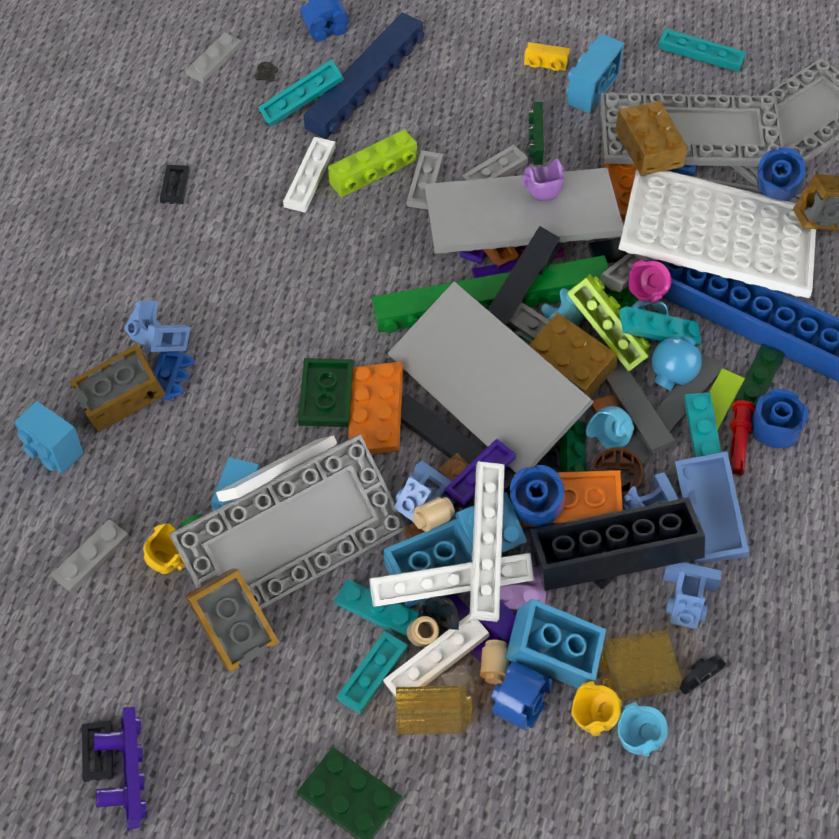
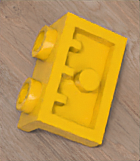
M528 42V46L525 49L524 65L534 68H550L554 71H566L570 48Z

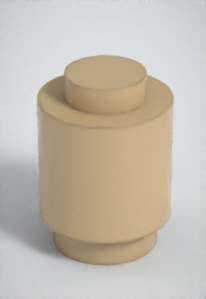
M437 497L417 506L414 510L413 521L419 529L428 532L450 521L451 517L455 515L453 504L447 497Z
M427 616L417 618L407 628L409 641L418 647L434 642L439 634L436 621Z
M488 640L485 643V647L482 648L480 676L485 678L487 683L501 684L502 680L506 678L509 660L505 659L508 644L504 641Z

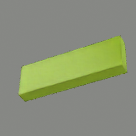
M723 368L709 391L717 432L745 379Z

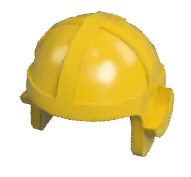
M168 523L156 526L154 528L155 532L145 541L143 546L146 564L162 574H169L177 569L179 571L186 566L169 533L177 529Z
M594 681L583 683L578 688L571 714L583 730L590 732L592 736H600V732L609 731L615 727L619 721L623 706L613 689L601 685L597 686L594 684Z

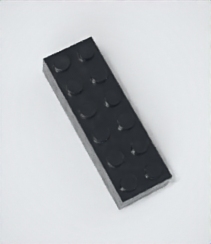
M689 497L530 530L532 552L544 591L705 558V534Z

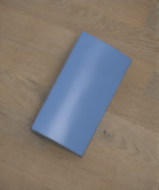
M728 452L675 461L682 498L689 497L705 534V558L697 559L695 563L749 557V549Z

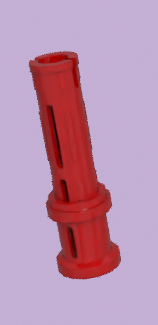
M738 400L732 404L734 415L729 426L732 431L729 456L730 466L733 474L740 476L745 472L748 434L753 429L751 416L755 411V405L745 400Z

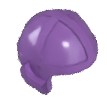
M558 159L553 160L549 166L533 167L532 169L526 167L525 175L522 177L523 185L525 188H528L530 194L541 201L552 200L562 191L565 181L562 172L564 167Z

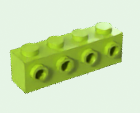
M404 129L328 166L329 183L342 198L417 161V142Z
M589 274L571 288L567 294L610 349L616 353L625 368L630 371L649 357L651 345L644 337L622 332L620 311L618 310L620 305L614 297L606 295L603 291L605 287L600 279L596 276L593 278Z

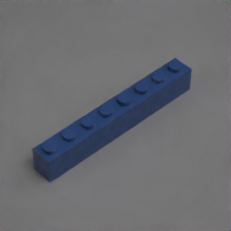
M402 12L342 74L344 80L326 91L303 114L305 129L324 139H327L331 134H335L340 124L344 120H349L353 110L356 107H361L364 99L369 94L375 92L377 85L381 81L384 82L387 79L389 72L399 66L401 59L411 53L415 44L422 42L424 38L423 22Z

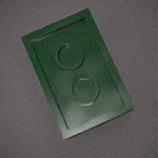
M304 358L298 415L299 426L349 427L353 359Z
M334 747L329 750L297 791V795L356 839H373L402 801L400 794Z

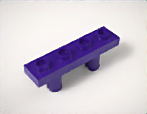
M123 707L120 732L93 734L94 751L120 749V752L123 753V787L96 789V808L123 806L126 809L127 830L138 829L141 820L146 819V801L141 800L140 790H144L145 777L144 772H139L138 762L143 761L142 744H137V735L141 734V718L136 717L135 707Z

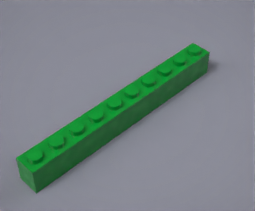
M605 255L549 265L543 275L539 274L522 303L528 307H534L539 303L545 302L557 303L561 300V289L564 288L569 291L589 274L593 278L596 276L600 279L602 273L609 269ZM511 272L457 281L456 283L483 307L488 309ZM453 282L373 296L372 311L378 333H392L397 329L411 328ZM604 285L605 288L603 289V291L605 293L607 291H610V289L606 285Z

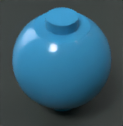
M685 335L681 339L673 336L661 341L652 354V368L657 375L654 382L672 391L674 385H685L693 381L699 374L702 366L700 350L694 346L696 341Z

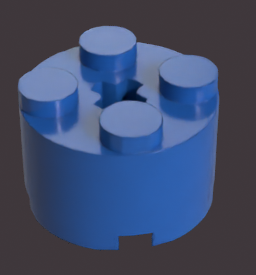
M309 0L305 6L304 4L302 5L300 15L310 35L316 42L326 40L327 36L332 34L340 36L346 33L349 17L340 0Z
M780 147L777 150L766 152L759 162L757 174L758 189L762 194L784 201H789L796 196L803 187L806 172L802 156L797 151L787 147Z
M774 389L770 393L762 395L757 402L751 419L753 424L752 432L755 439L773 448L792 447L800 438L806 424L808 408L805 403L803 405L796 393L789 390Z
M536 465V467L523 468L516 473L510 484V498L517 518L531 526L545 527L560 516L565 503L564 486L556 471L544 465Z
M513 661L506 671V678L503 684L498 683L492 692L491 699L495 700L492 712L505 721L527 731V727L531 728L534 726L546 705V702L543 701L544 693L550 695L552 679Z

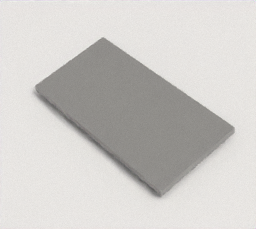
M819 59L762 95L776 96L784 147L797 151L802 156L804 163L839 141V71L824 59ZM731 166L755 187H758V167Z
M600 93L604 164H634L615 131L618 110L658 101L662 102L688 146L684 165L758 167L762 156L766 152L784 147L776 96Z
M598 168L563 172L565 181L562 191L556 198L549 201H541L532 196L528 188H525L523 185V175L425 184L434 254L528 245L539 226L560 237L559 242L561 243L621 237L623 223L608 169Z
M453 282L387 353L396 362L401 361L403 369L485 445L489 446L495 439H498L514 451L516 459L508 466L516 473L523 468L534 467L594 403L585 393L456 282Z
M358 434L283 473L242 497L236 498L169 533L196 588L235 568L240 571L257 604L262 609L407 529V526L400 512L394 509L396 504L361 434Z

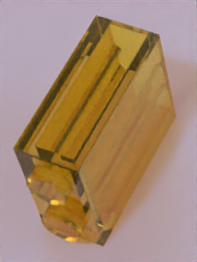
M667 630L604 640L598 666L599 669L604 668L606 675L603 678V686L613 689L621 701L679 691L682 679Z
M466 685L396 687L397 735L465 734L466 724H471L472 696H466Z

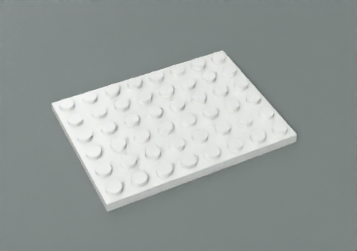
M636 169L618 249L630 254L646 256L653 260H662L677 266L693 268L700 272L720 275L723 278H732L747 284L767 287L770 290L790 293L797 297L810 298L813 288L816 229L803 228L793 211L796 203L773 199L765 195L670 171H661L641 176Z

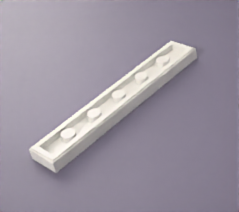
M334 435L314 440L216 492L219 501L224 502L240 498L283 473L336 446L337 442Z
M478 461L476 465L470 619L495 622L499 620L505 464Z
M531 553L501 557L500 586L534 581ZM472 562L369 578L373 606L471 591Z

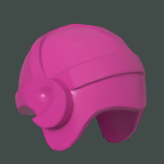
M642 259L632 265L633 268L629 274V289L640 301L654 304L668 292L671 286V275L664 264L657 261L644 262Z

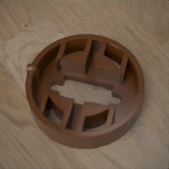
M619 447L610 448L601 452L593 461L591 471L624 470L634 475L629 480H621V491L635 486L638 492L641 488L644 478L643 465L639 457L632 451ZM613 455V457L605 461L606 457ZM623 455L631 458V462L624 458ZM629 491L623 492L622 497L625 496Z

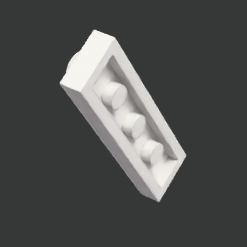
M318 137L313 138L283 201L284 208L306 213L336 148L335 141Z
M469 614L459 621V630L449 629L383 679V682L398 702L403 704L489 637V632L479 620L470 619Z

